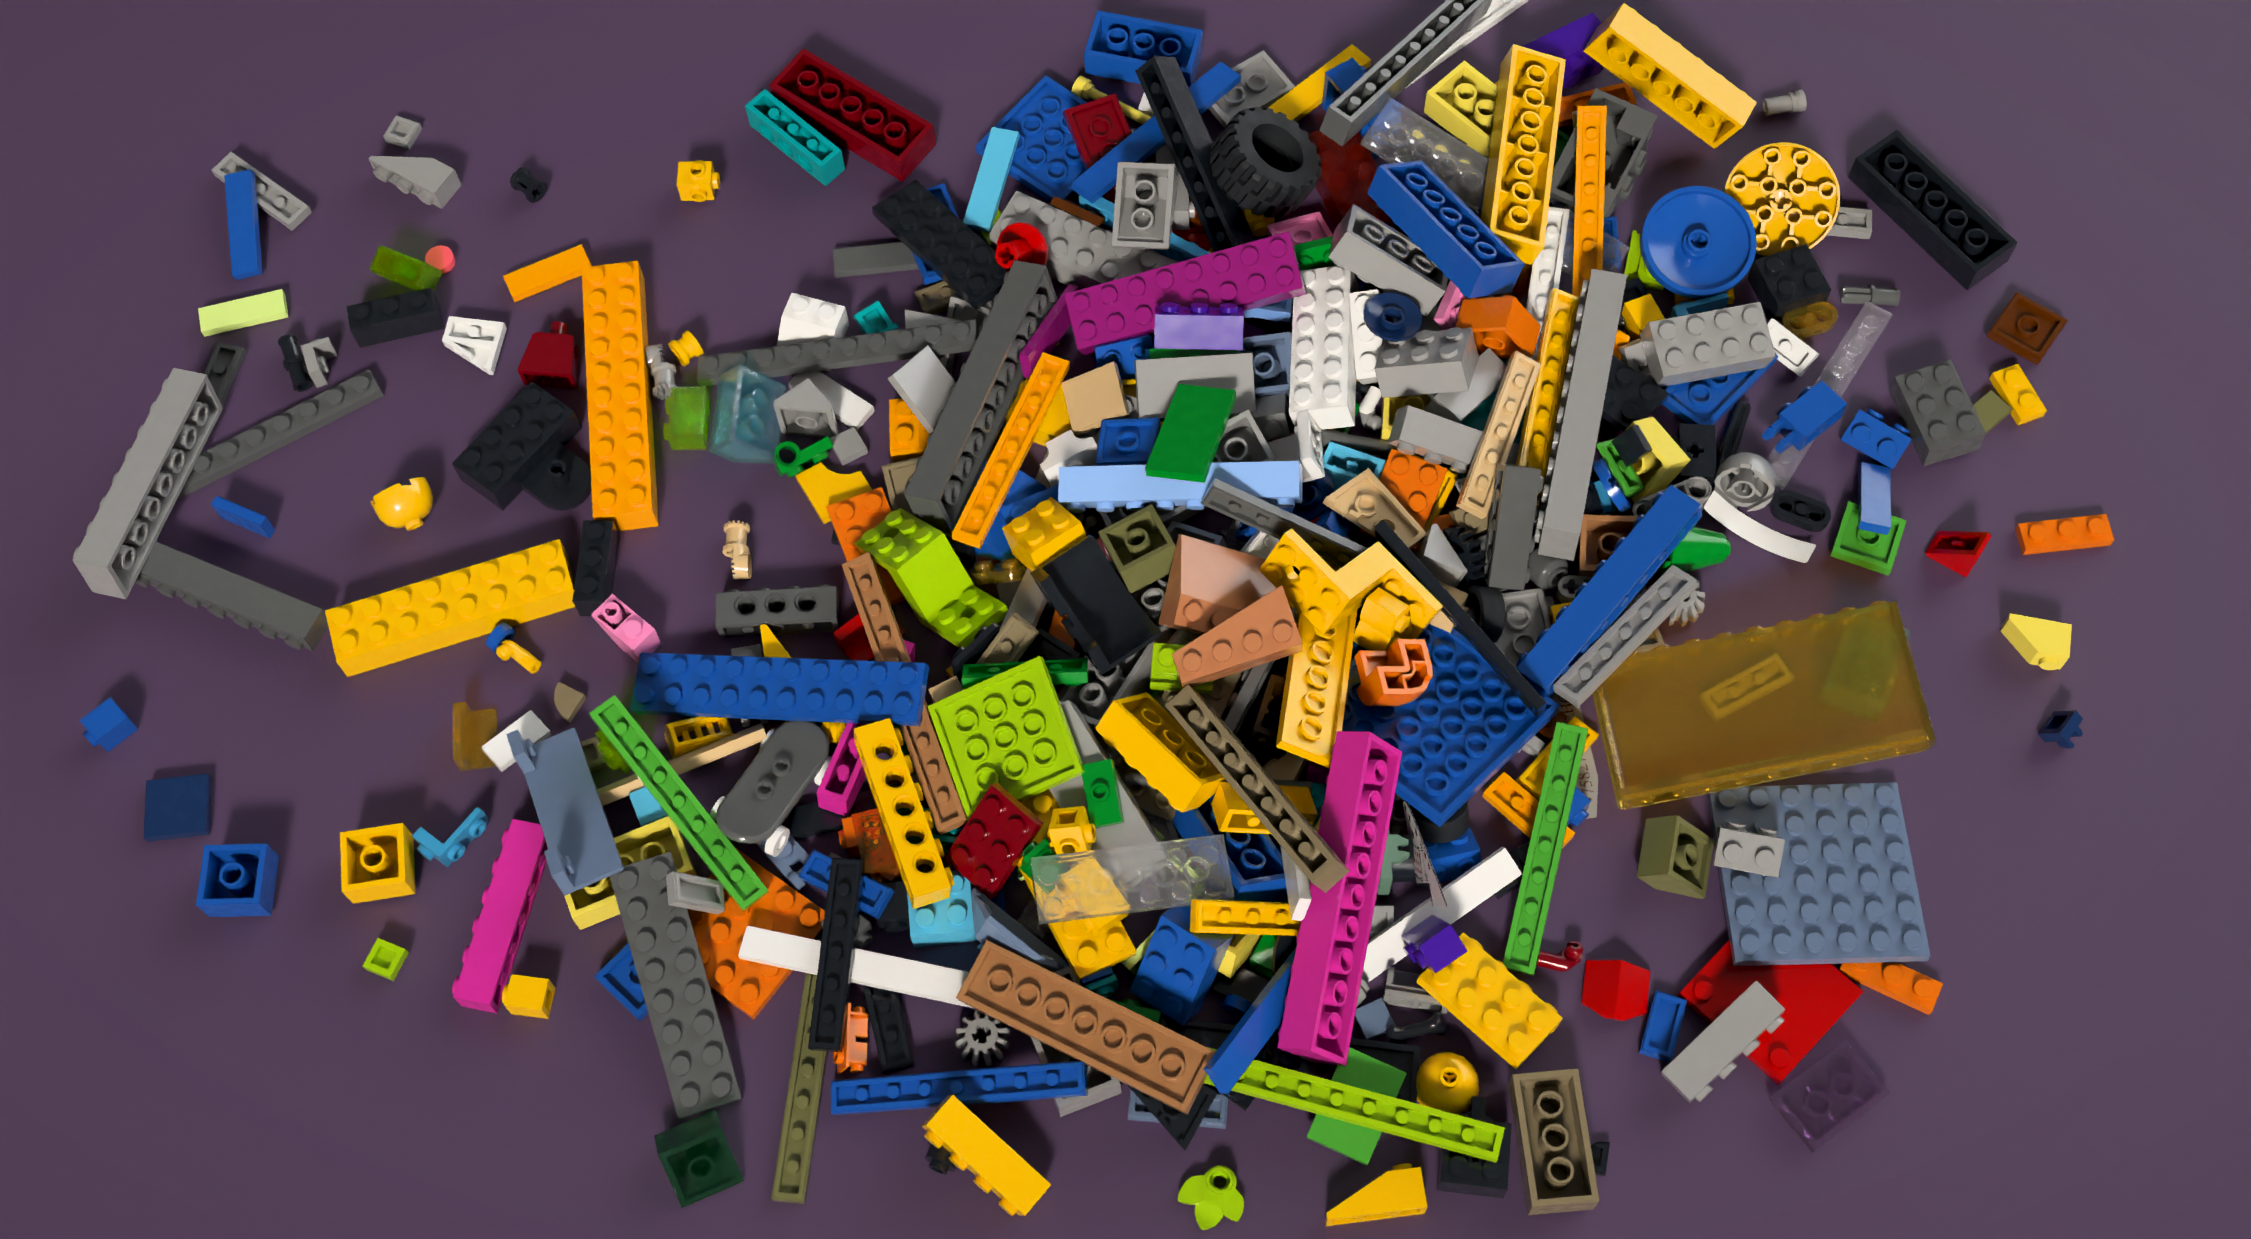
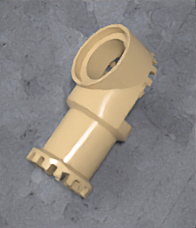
M735 520L732 522L728 521V523L724 524L723 531L726 533V545L723 546L722 553L724 556L733 559L731 560V563H734L731 567L735 568V570H732V573H735L732 574L733 579H751L752 559L749 547L746 546L750 525L743 521L740 523V520H737V523H735Z

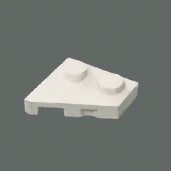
M449 316L442 341L445 347L487 374L494 375L507 328L504 322Z

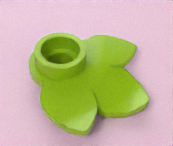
M1223 1165L1211 1167L1205 1175L1190 1177L1183 1184L1178 1194V1202L1195 1205V1217L1201 1230H1207L1216 1226L1223 1216L1238 1222L1244 1211V1199L1236 1189V1176L1230 1168ZM1216 1178H1223L1226 1181L1225 1187H1215L1214 1180Z

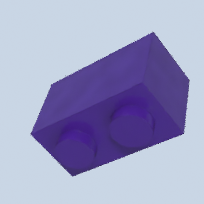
M1433 914L1401 936L1406 943L1403 950L1412 963L1417 962L1422 969L1426 967L1434 973H1437L1467 952L1451 924Z

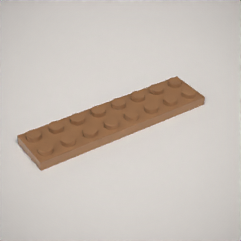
M986 940L956 996L960 1002L1082 1061L1187 1115L1207 1077L1204 1067L1216 1053Z

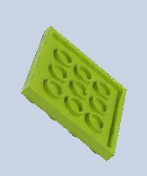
M1041 656L927 706L967 820L970 819L991 784L999 783L1021 802L1081 776L1084 772L1079 752L1044 658Z

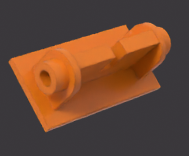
M848 1003L842 1052H833V1063L837 1064V1074L839 1075L848 1067H851V1073H863L864 1067L867 1066V1043L856 1042V1038L868 1037V1014L865 1013L864 1007H853L851 1011V1003Z

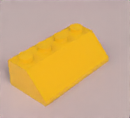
M1147 692L1113 700L1095 728L1107 745L1115 748L1124 757L1125 762L1129 766L1137 769L1146 778L1147 783L1151 787L1159 790L1168 799L1169 804L1182 813L1199 808L1216 793L1220 782H1228L1180 723Z

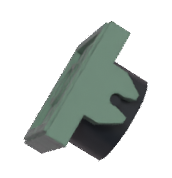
M1388 830L1376 896L1377 900L1388 899L1392 883L1413 882L1414 850L1411 834H1389Z

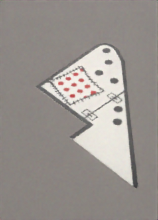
M1403 800L1407 834H1411L1413 841L1416 887L1430 888L1432 906L1448 907L1409 804Z

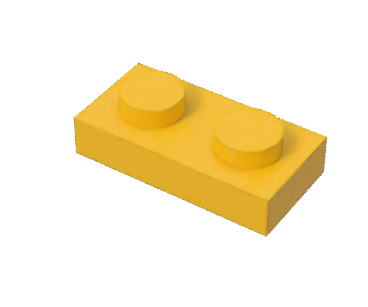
M2019 364L1991 374L1989 380L2000 398L2013 408L2010 414L2017 425L2045 415L2047 409Z

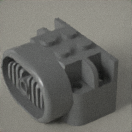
M1595 88L1587 106L1607 105L1604 219H1606L1614 211H1617L1625 200L1629 199L1638 176L1642 174L1647 164L1645 159L1647 156V145L1652 137L1653 126L1658 115ZM1577 125L1553 169L1549 203L1560 208L1570 209L1569 212L1575 214Z

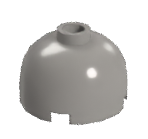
M1740 452L1731 455L1721 463L1714 480V491L1736 509L1740 506L1748 507L1747 511H1756L1764 508L1771 502L1776 486L1775 473L1765 458L1750 452Z

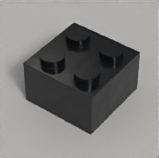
M1807 244L1754 260L1747 278L1759 302H1761L1769 321L1773 318L1777 322H1781L1822 309L1831 292V288Z

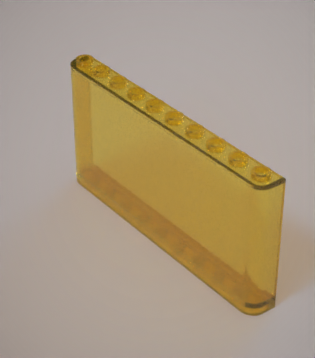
M1877 601L1870 604L1869 607L1859 609L1847 607L1839 610L1838 613L1830 615L1823 613L1813 614L1805 620L1795 622L1793 620H1783L1775 626L1766 628L1754 626L1741 633H1720L1712 639L1702 641L1700 639H1690L1685 641L1683 645L1673 647L1661 645L1655 647L1652 651L1644 653L1634 651L1592 693L1616 804L1620 809H1632L1918 753L1930 749L1935 744V735L1896 601Z

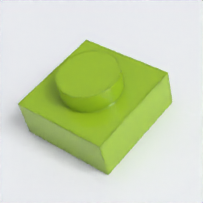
M377 938L362 967L367 971L394 981L409 952L402 947Z

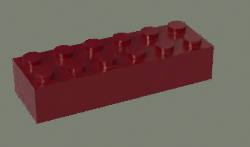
M804 48L769 85L771 94L815 130L902 182L936 145L933 124Z

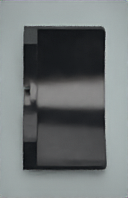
M1092 535L1086 536L1030 573L1048 604L1054 606L1060 617L1064 615L1066 619L1061 621L1062 625L1072 639L1079 642L1084 655L1101 675L1162 636L1161 630L1130 594Z

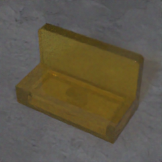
M466 702L453 703L454 762L461 771L496 767L482 750V746L497 735L496 710L471 711Z

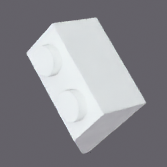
M791 293L781 317L777 346L844 337L849 327L845 306Z

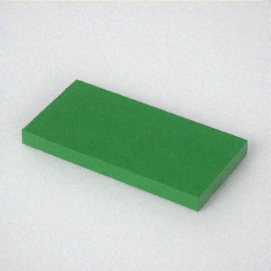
M1178 384L1146 464V476L1205 483L1236 401V390Z

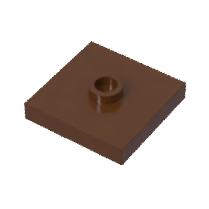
M2016 291L1986 337L2038 366L2068 320Z

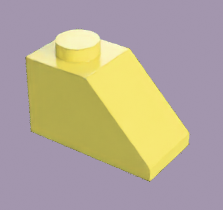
M2009 613L2001 625V633L2031 665H2037L2044 670H2060L2070 658L2072 624Z

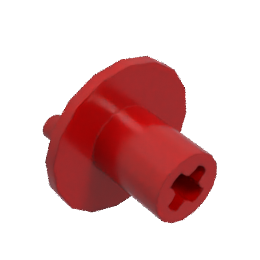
M1017 222L1007 226L1000 233L995 258L1001 267L1008 269L1012 267L1014 260L1046 265L1048 246L1045 237L1038 228L1029 223Z

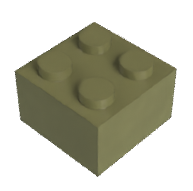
M1152 504L1098 532L1130 594L1170 574L1176 545Z

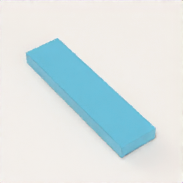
M996 127L991 128L963 220L970 229L989 233L992 230L1019 141L1018 131Z

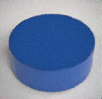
M506 622L499 624L488 636L486 646L496 653V648L502 645V641L514 638L515 630Z
M1228 994L1225 996L1221 1007L1230 1015L1241 1019L1252 1003L1238 995Z

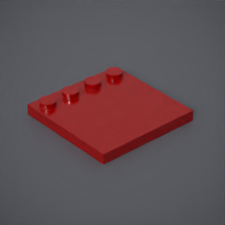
M1728 940L1680 991L1678 997L1686 999V1004L1708 1024H1711L1755 981L1761 984L1785 1008L1784 1013L1781 1015L1785 1021L1772 1034L1767 1030L1764 1031L1757 1038L1761 1044L1747 1058L1779 1085L1860 997L1863 991L1832 964L1733 966L1730 942Z

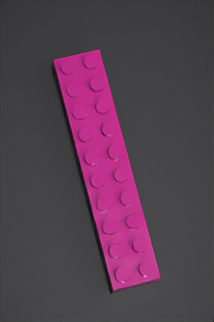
M1337 731L1335 743L1332 747L1330 771L1326 779L1327 787L1324 803L1320 811L1321 819L1318 834L1350 872L1327 893L1323 892L1309 880L1312 900L1297 933V946L1294 962L1291 965L1288 994L1285 997L1283 1021L1278 1033L1279 1042L1277 1048L1313 1063L1346 1066L1402 758V751L1371 732Z

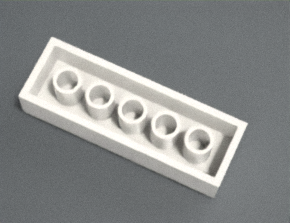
M1338 266L1302 270L1301 275L1306 294L1293 298L1289 415L1294 427L1297 426V413L1305 410L1309 411L1322 430L1355 426L1356 372L1349 293L1358 292L1355 274L1347 268Z

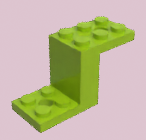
M902 508L890 512L885 517V520L875 528L866 531L862 538L855 543L856 548L861 554L869 552L873 556L875 563L889 571L919 622L959 648L967 647L974 641L975 635L982 627H989L994 622L998 624L1005 618L1008 612L1006 604L974 585L942 531Z

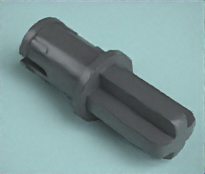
M1868 285V287L1844 286L1840 291V301L1842 303L1866 304L1867 307H1872L1873 305L1897 307L1900 301V290L1898 288H1875L1874 285Z

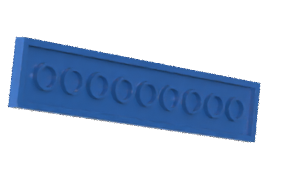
M641 653L630 711L635 714L855 724H871L890 718L892 725L920 726L929 666L926 663Z

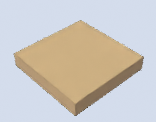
M1114 361L1061 383L1072 431L1076 436L1101 427L1102 420L1121 419L1130 415L1118 365Z

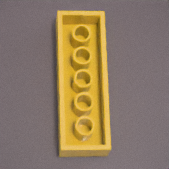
M1625 3L1619 6L1597 27L1583 52L1713 149L1717 148L1745 125L1757 103L1747 93L1737 88L1723 75L1717 73L1705 64L1703 60L1693 55L1679 42L1673 40L1656 25L1649 22L1637 13L1635 9Z

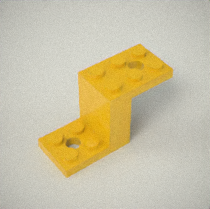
M1291 528L1284 533L1259 569L1276 588L1281 585L1283 586L1287 599L1323 635L1363 606L1366 598L1379 587L1410 606L1408 616L1411 620L1406 630L1402 633L1401 639H1417L1443 608V605L1379 541L1335 572ZM1293 566H1295L1300 571L1299 575L1296 574V572L1293 569Z

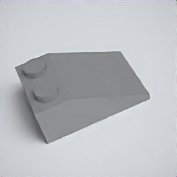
M1118 162L1112 247L1169 250L1178 179L1175 164Z

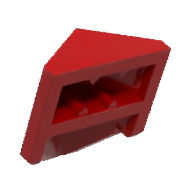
M1586 960L1581 1004L1589 1007L1606 1019L1626 1021L1645 1015L1647 1012L1651 971L1623 960Z

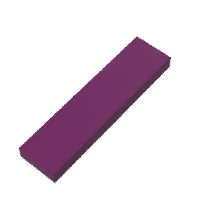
M1070 284L1067 286L1020 352L1019 358L1025 378H1030L1042 352L1051 354L1071 325L1064 294L1079 290L1078 286Z

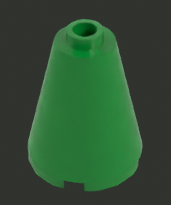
M1694 526L1654 573L1655 576L1653 578H1660L1672 565L1684 572L1723 563L1731 552L1730 541L1726 539L1723 533Z

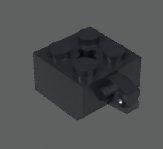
M1472 1096L1470 1113H1462V1116L1505 1127L1497 1162L1494 1163L1480 1158L1478 1162H1473L1472 1156L1440 1148L1437 1191L1504 1198L1508 1190L1512 1123L1492 1121V1116H1485V1097Z

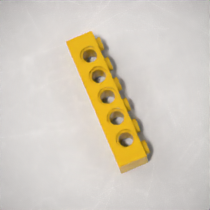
M888 718L854 728V744L912 908L916 909L950 898L951 886L954 885L953 875L949 867L944 868L941 857H944V852L939 838L934 839L930 829L934 828L933 820L929 810L923 811L920 802L924 800L920 784L918 782L913 783L910 773L914 772L909 755L904 756L900 746L904 745L899 727L893 728L891 719ZM885 752L892 755V757L882 760L877 755ZM898 780L902 785L893 788L888 786L887 782ZM900 808H908L912 811V813L907 816H902L897 813V810ZM910 836H918L923 841L919 844H911L906 839ZM921 864H928L933 870L928 873H922L917 867Z

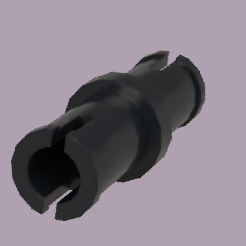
M292 334L284 335L278 339V344L284 356L283 366L286 371H289L294 390L298 392L307 391L312 387V382L307 373L304 356L301 355L297 338Z

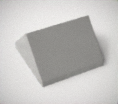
M809 378L774 400L773 406L782 434L825 438L827 436L831 438L839 434L833 406Z
M1437 523L1431 525L1426 536L1413 553L1438 581L1456 588L1468 571Z

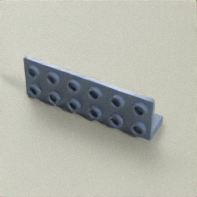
M571 728L534 745L529 738L524 740L518 729L506 734L513 757L525 775L548 846V850L544 851L551 876L564 896L622 871L624 867L576 729Z

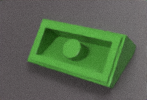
M1614 439L1596 444L1614 478L1628 499L1634 498L1645 490L1633 466H1625L1611 442Z

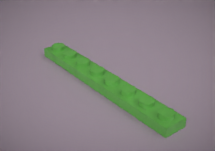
M614 695L589 713L591 719L740 909L744 912L769 893L766 886L729 839L722 834L715 821L619 699Z
M1560 722L1556 723L1503 964L1510 971L1531 976L1535 974L1588 728Z

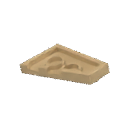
M1369 468L1331 493L1323 501L1324 505L1374 537L1375 526L1384 520L1409 549L1419 544L1426 536L1424 529Z

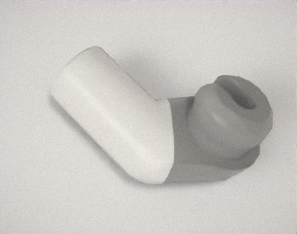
M1370 386L1359 405L1362 426L1372 431H1377L1381 428L1382 420L1380 416L1375 414V407L1382 396L1380 389L1375 386Z

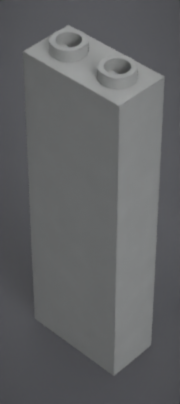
M1069 700L1065 702L1060 701L1083 765L1110 759L1077 705ZM1115 768L1124 823L1097 828L1096 842L1092 843L1089 855L1094 857L1123 896L1172 863L1173 859ZM1082 775L1050 789L1061 808L1085 806L1089 819Z

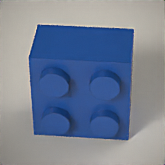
M268 844L204 845L196 906L208 917L272 916L279 862L278 854Z

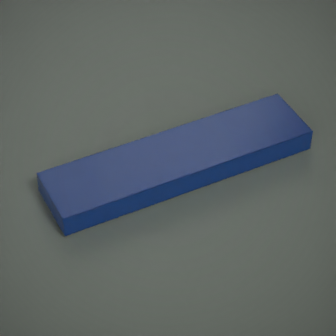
M249 169L224 175L232 277L236 280L263 274L255 173Z

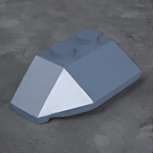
M974 888L971 891L975 938L980 942V945L977 947L980 951L986 940L1051 972L1069 967L1068 962L979 890Z

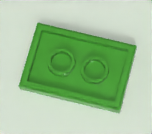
M1349 1047L1346 1066L1337 1065L1331 1081L1396 1098L1407 1073ZM1316 1114L1306 1138L1368 1166L1382 1132Z

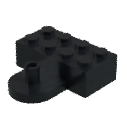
M533 382L452 462L459 478L501 510H504L522 490L546 507L560 511L579 506L588 498L592 491L591 471L588 465L565 447L582 429L575 412Z

